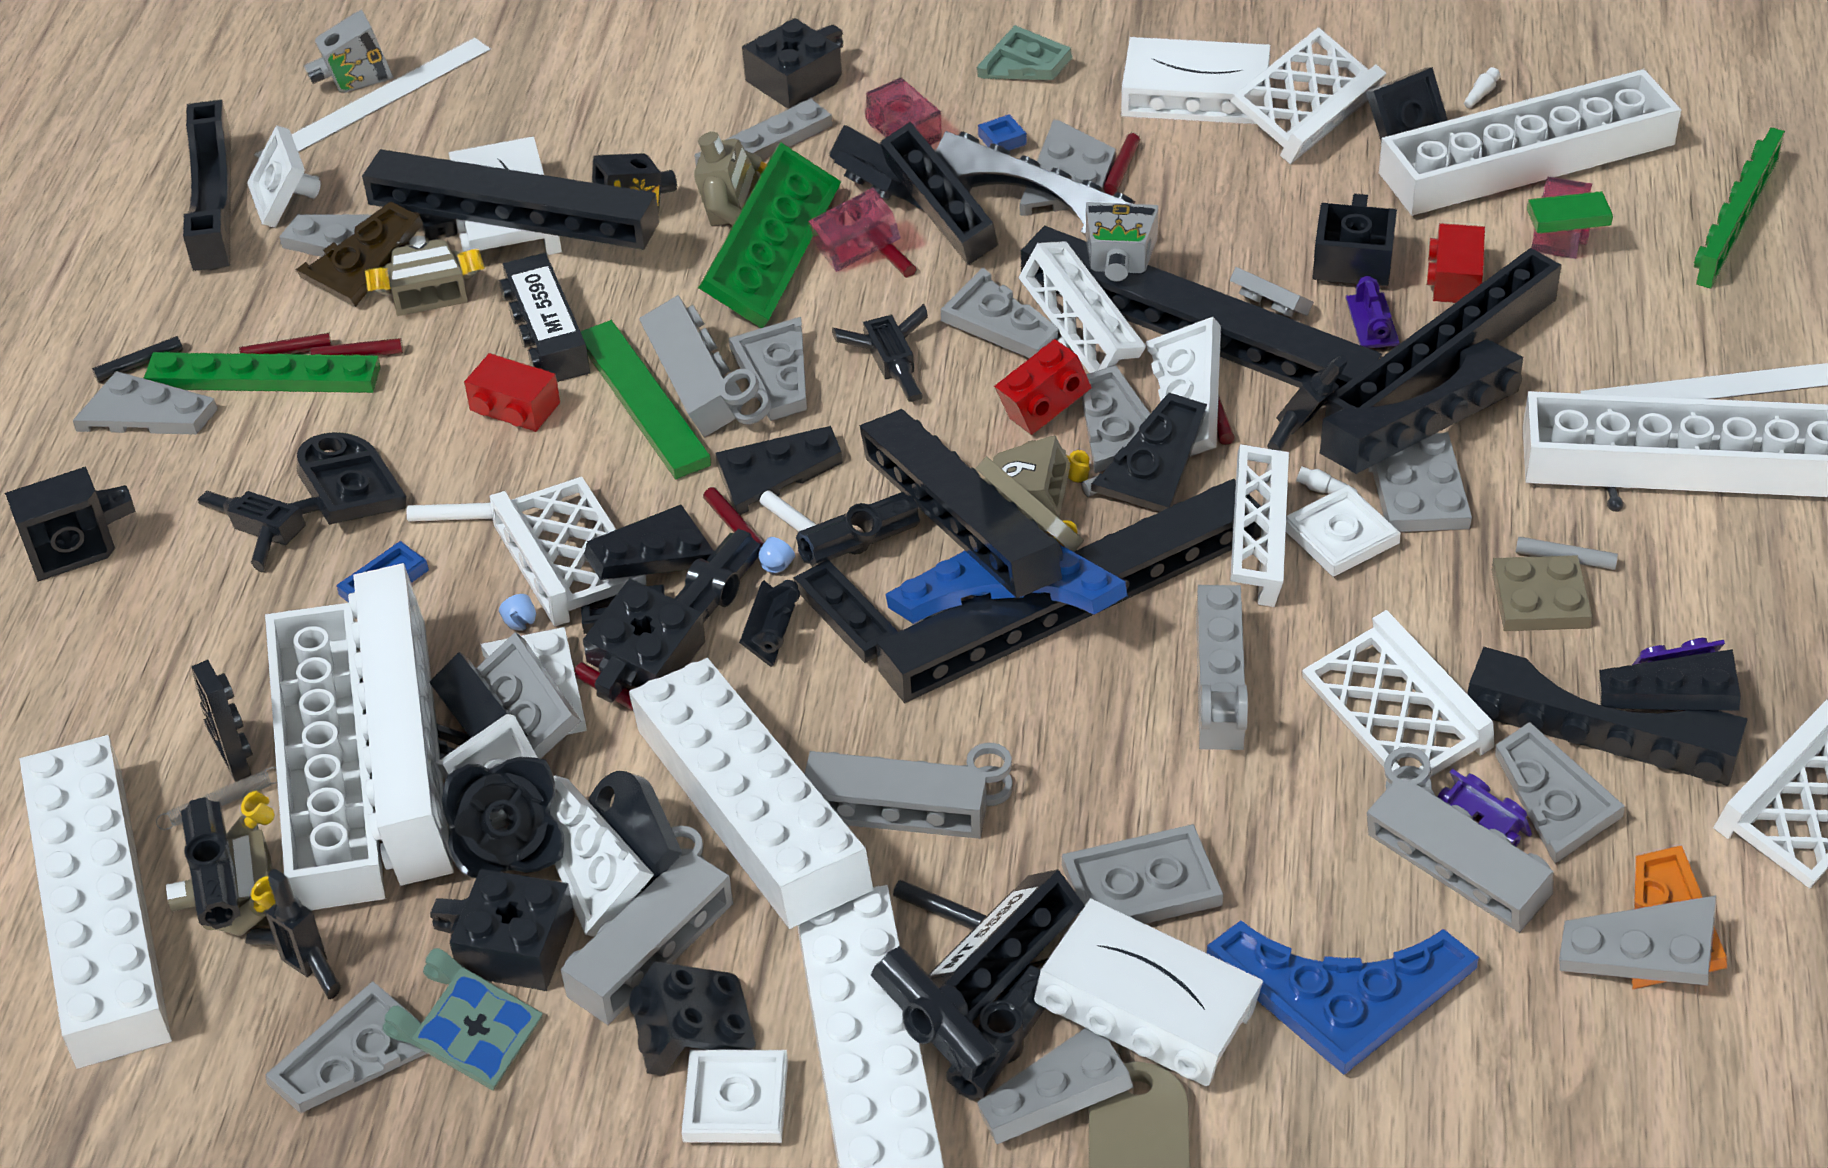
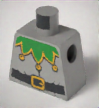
M362 10L357 11L319 35L315 42L322 57L304 65L312 84L332 77L341 93L393 78L373 29Z
M1086 202V241L1090 268L1094 271L1105 272L1106 277L1112 281L1124 280L1128 273H1142L1146 271L1158 238L1159 205Z

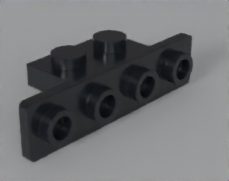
M844 125L829 153V156L835 160V164L846 169L844 176L860 185H863L865 181L872 184L869 191L886 200H889L891 195L923 210L886 164L881 144L852 127Z

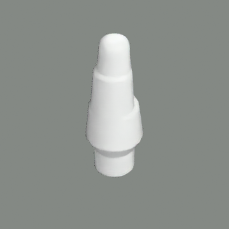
M1491 67L1486 73L1478 77L1473 89L1464 101V105L1467 108H1472L1496 87V81L1501 75L1496 68Z
M1303 466L1296 479V482L1306 485L1309 490L1323 494H1331L1347 486L1346 483L1331 477V475L1320 469L1311 470Z

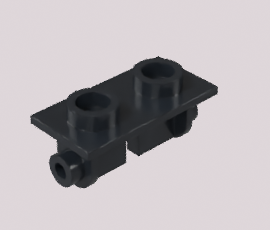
M765 580L761 582L739 641L741 645L770 667L774 666L779 649L784 643V635L795 607L794 603L800 597L798 584L793 580H784L775 587H772Z

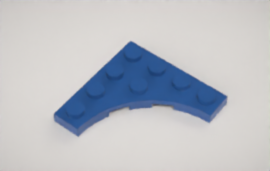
M1060 545L1063 553V560L1060 561L1062 580L1032 592L1050 593L1051 600L1073 605L1093 615L1127 596L1126 582L1062 545ZM966 551L948 560L939 562L932 569L915 578L906 580L901 586L885 594L888 608L913 624L940 611L962 605V597L970 595L982 596L991 593V599L1016 598Z
M1242 920L1207 945V954L1263 980L1257 1001L1343 1075L1476 970L1479 960L1475 953L1445 929L1440 930L1430 938L1414 946L1393 952V958L1368 963H1362L1361 958L1324 956V961L1322 962L1291 954L1292 948L1267 938Z

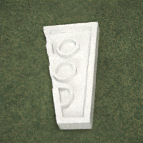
M1214 317L1146 341L1147 350L1153 358V363H1151L1153 373L1160 385L1158 390L1160 401L1169 392L1207 404V411L1190 456L1216 448L1221 325Z
M554 775L555 797L550 806V813L560 823L564 834L563 858L555 863V867L562 882L569 884L573 908L585 935L595 937L601 926L607 921L613 920L622 912L654 874L569 779Z

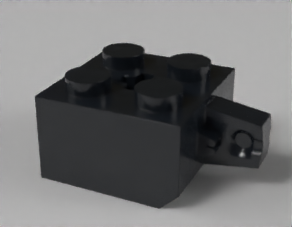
M797 18L786 21L777 28L742 46L745 81L787 109L815 97L836 85L842 75L840 49L843 47L842 29L832 24L815 31Z
M1353 193L1352 205L1321 202L1312 280L1358 284L1362 277L1370 276L1378 281L1379 286H1389L1397 209L1367 207L1368 195Z
M86 466L5 493L38 582L107 559L115 550L107 525L136 512L126 485L95 491Z
M629 578L583 638L586 662L599 668L601 672L595 681L596 695L612 703L627 685L640 687L650 680L659 679L687 666L705 643L703 614L684 603Z
M480 869L468 898H464V900L436 898L430 912V917L432 918V925L435 930L451 934L449 944L453 959L461 967L486 981L547 991L573 925L575 913L568 883Z

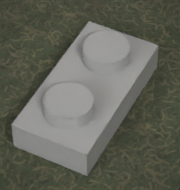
M1235 267L1229 280L1242 286L1239 294L1259 303L1262 296L1274 301L1271 306L1272 309L1290 317L1293 316L1294 311L1308 316L1314 303L1307 298L1238 267Z

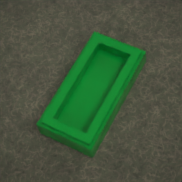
M1603 191L1528 199L1527 212L1536 233L1612 225L1613 213Z

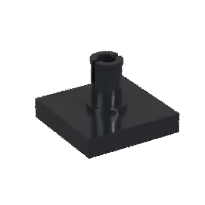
M1433 67L1423 68L1366 92L1381 144L1383 137L1448 121Z

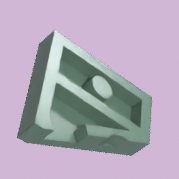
M1014 25L976 67L977 74L982 79L1053 80L1073 58L1072 49Z

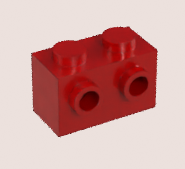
M1056 339L1041 348L1036 354L994 386L1009 419L1031 436L1092 388L1078 355Z

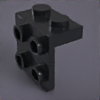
M654 962L639 985L635 986L631 992L629 1008L631 1013L634 1014L638 1031V1048L643 1054L647 1074L664 1076L685 1046L709 1050H753L756 1045L739 978L733 973Z

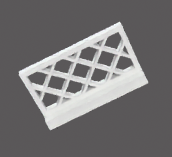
M1318 27L1236 92L1230 102L1284 147L1280 156L1291 165L1368 101L1366 92L1379 87L1386 72L1376 64L1368 70ZM1317 42L1327 51L1328 56L1313 54L1311 45ZM1290 62L1306 63L1307 72L1292 71ZM1314 64L1329 66L1331 75L1316 74ZM1338 67L1347 68L1356 76L1354 78L1339 76ZM1269 79L1285 80L1286 89L1270 88ZM1293 81L1309 83L1310 92L1295 91ZM1317 84L1332 85L1333 95L1318 93ZM1249 95L1264 97L1265 107L1255 106L1246 97ZM1272 98L1288 100L1289 109L1273 108ZM1296 101L1311 102L1312 112L1297 111ZM1275 118L1290 120L1291 129L1286 133L1275 123Z
M583 477L510 500L505 491L490 495L494 527L554 627L570 622V610L618 594L629 578L646 585V575L600 580L596 573L580 570L584 562H588L584 556L587 541L616 530ZM579 493L582 497L578 505L561 501L562 498ZM534 507L544 509L540 517L522 513V511ZM554 512L571 515L567 523L549 520ZM580 518L597 521L594 529L576 526ZM543 530L559 534L555 542L538 539ZM569 536L586 540L582 548L565 545ZM558 555L575 559L571 567L554 564ZM573 581L591 584L588 589L574 594L569 589Z
M1387 610L1372 618L1373 628L1302 670L1304 680L1383 767L1387 756L1395 749L1414 747L1423 751L1428 756L1431 766L1430 777L1474 750L1481 756L1495 747L1493 721ZM1371 645L1381 654L1379 663L1356 661L1357 654ZM1330 670L1346 672L1343 685L1324 683L1320 676ZM1353 672L1376 674L1374 688L1350 686ZM1384 675L1403 677L1407 681L1405 691L1381 689ZM1348 697L1372 699L1369 713L1350 711L1346 707ZM1379 700L1403 702L1401 715L1376 714ZM1410 703L1429 705L1433 709L1432 720L1407 717ZM1373 726L1398 728L1395 742L1376 740L1372 736ZM1405 728L1429 731L1427 745L1402 743ZM1436 732L1454 733L1462 740L1451 748L1434 746ZM1399 760L1393 764L1392 771L1400 767L1398 764ZM1406 776V777H1402V778H1400V779H1403V780H1411V779H1414V778H1416V777Z
M1828 700L1805 721L1726 804L1713 827L1727 839L1734 832L1809 889L1828 869V853L1826 854L1825 849H1828V838H1822L1818 823L1828 822V810H1815L1811 795H1828V783H1809L1805 770L1806 767L1825 768L1828 779ZM1780 794H1800L1804 809H1784ZM1756 820H1775L1779 836H1766L1752 826V824ZM1787 821H1807L1811 837H1790ZM1793 848L1814 849L1817 865L1812 870L1795 858Z

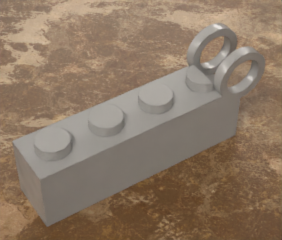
M677 295L639 318L688 415L703 437L708 436L735 419L743 424H753L762 420L769 413L772 404L771 399L765 390L759 388V381L751 370L738 369L729 373L726 377L724 376L730 372V369L719 351L714 354L712 353L718 347L706 328L700 331L699 328L705 325L694 305L687 308L680 296ZM748 378L750 379V385L747 390L741 392L736 381ZM755 397L763 399L761 407L756 412L749 415L741 414V408L744 403Z
M1198 585L1196 638L1199 749L1244 750L1245 730H1247L1248 694L1244 678L1241 585Z
M983 743L975 746L967 755V765L961 766L929 763L926 761L887 759L878 756L866 757L836 752L810 751L805 776L846 825L981 839L987 806L999 805L1005 802L1012 793V779L1009 775L1012 768V758L1010 752L1004 746L996 743ZM995 754L1004 760V765L1001 768L996 766L977 768L974 762L981 755ZM1001 780L1004 782L1005 787L1001 792L994 795H986V783H994Z
M1401 747L1392 751L1384 763L1385 777L1387 779L1386 791L1366 812L1368 835L1520 933L1553 894V870L1538 855L1533 853L1526 854L1513 846L1510 840L1496 829L1488 830L1475 822L1472 816L1458 805L1450 806L1437 798L1432 791L1430 760L1423 751L1414 747ZM1410 757L1417 759L1423 765V770L1415 766H1402L1392 771V766L1397 760ZM1406 776L1416 777V778L1411 779V780H1403V779H1400V778L1406 777Z
M675 826L671 827L675 837H687L693 840L695 843L694 849H681V856L666 872H663L644 891H640L613 920L604 923L597 932V935L580 951L572 953L561 968L567 998L607 1025L629 1005L633 988L639 985L654 962L672 964L733 905L729 875L703 858L701 835L691 827Z

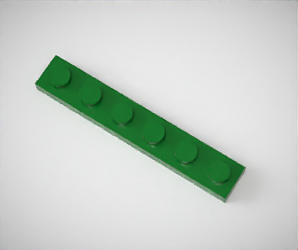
M1770 127L1764 140L1758 139L1756 141L1751 161L1746 160L1743 166L1740 182L1735 181L1732 186L1729 203L1724 202L1717 219L1718 225L1712 224L1709 229L1705 243L1707 247L1700 246L1694 261V268L1699 269L1696 285L1712 288L1779 160L1784 130Z
M153 352L144 379L183 390L373 393L381 366L379 357L371 355Z

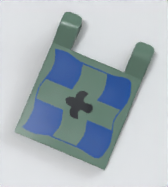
M434 948L426 957L423 973L427 978L438 983L447 984L448 987L422 1024L407 1010L396 1005L392 1006L386 1013L382 1030L387 1036L395 1040L411 1043L493 1091L541 1020L543 1013L461 967L445 951Z

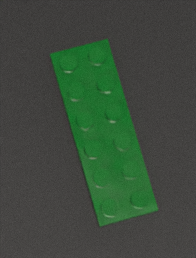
M780 142L698 289L758 327L764 328L842 181Z

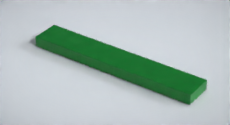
M609 320L580 331L586 344L588 357L676 480L711 466V459L707 450L615 323Z

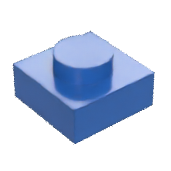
M1010 114L978 125V137L987 147L994 143L1011 151L1027 145L1026 132Z

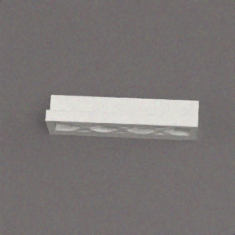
M1067 242L1037 243L1018 278L1050 321L1058 327L1059 333L1073 352L1078 355L1088 372L1092 373L1114 366L1120 359L1140 358L1146 345ZM1039 267L1043 270L1044 287L1034 277ZM1056 290L1063 296L1064 313H1061L1057 308ZM1076 317L1083 323L1084 340H1081L1076 332ZM1097 343L1106 354L1101 365L1096 360Z
M1240 444L1237 453L1230 581L1259 586L1258 605L1275 607L1284 579L1289 452ZM1247 460L1268 463L1265 473L1258 476L1247 466ZM1254 490H1257L1263 496V505L1258 509L1245 497ZM1254 521L1261 527V538L1257 541L1244 530V527ZM1253 554L1260 561L1259 571L1243 569L1242 560Z

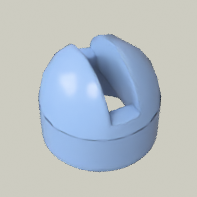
M768 537L759 551L760 564L764 570L770 573L784 571L795 558L793 549L786 542L776 537Z
M526 594L513 595L507 598L499 607V613L510 629L523 631L527 628L526 623L533 624L535 621V607L530 597Z

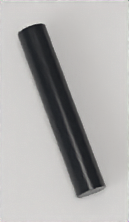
M178 336L94 367L92 371L97 382H101L111 378L116 371L124 373L148 364L153 352L176 353L183 350Z
M901 879L894 887V897L972 930L987 916Z

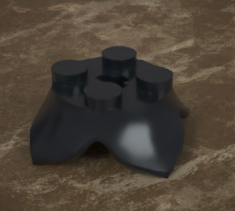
M516 757L508 759L492 769H488L480 764H467L454 770L447 776L443 787L441 803L443 814L449 827L448 847L457 868L464 875L476 879L480 869L497 872L511 870L523 873L538 872L554 865L563 858L564 834L560 823L550 813V806L555 797V780L546 760L535 757ZM503 810L507 814L504 819L508 823L507 829L503 827L495 829L491 825L493 820L490 819V813Z

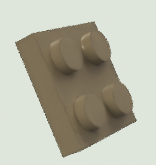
M1578 555L1493 558L1491 571L1504 631L1590 629L1592 614Z

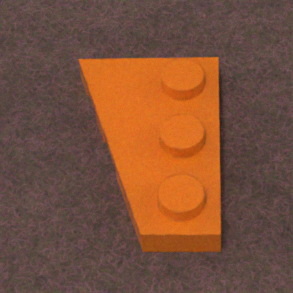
M1682 845L1636 856L1635 909L1703 898ZM1715 926L1709 972L1727 968V956ZM1632 978V990L1667 981Z

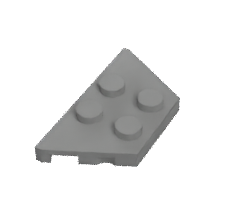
M1053 120L1037 162L1041 164L1040 168L1051 171L1052 167H1055L1071 175V180L1082 184L1083 180H1089L1103 188L1115 163L1116 149L1059 120ZM1026 188L1020 202V215H1032L1033 207L1052 205L1053 211L1068 210L1069 207L1045 193Z

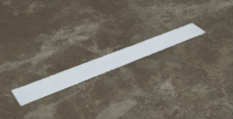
M473 38L291 134L298 152L487 52L490 48L476 38ZM263 150L257 152L254 155L260 158Z
M1828 363L1584 390L1580 392L1581 394L1713 399L1828 386Z

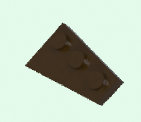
M389 202L355 226L353 235L338 245L333 242L323 249L325 254L310 265L305 262L295 270L300 278L356 307L368 293L365 270L384 268L386 264L391 263L392 251L395 248L406 246L421 228L423 222L419 215L393 202Z

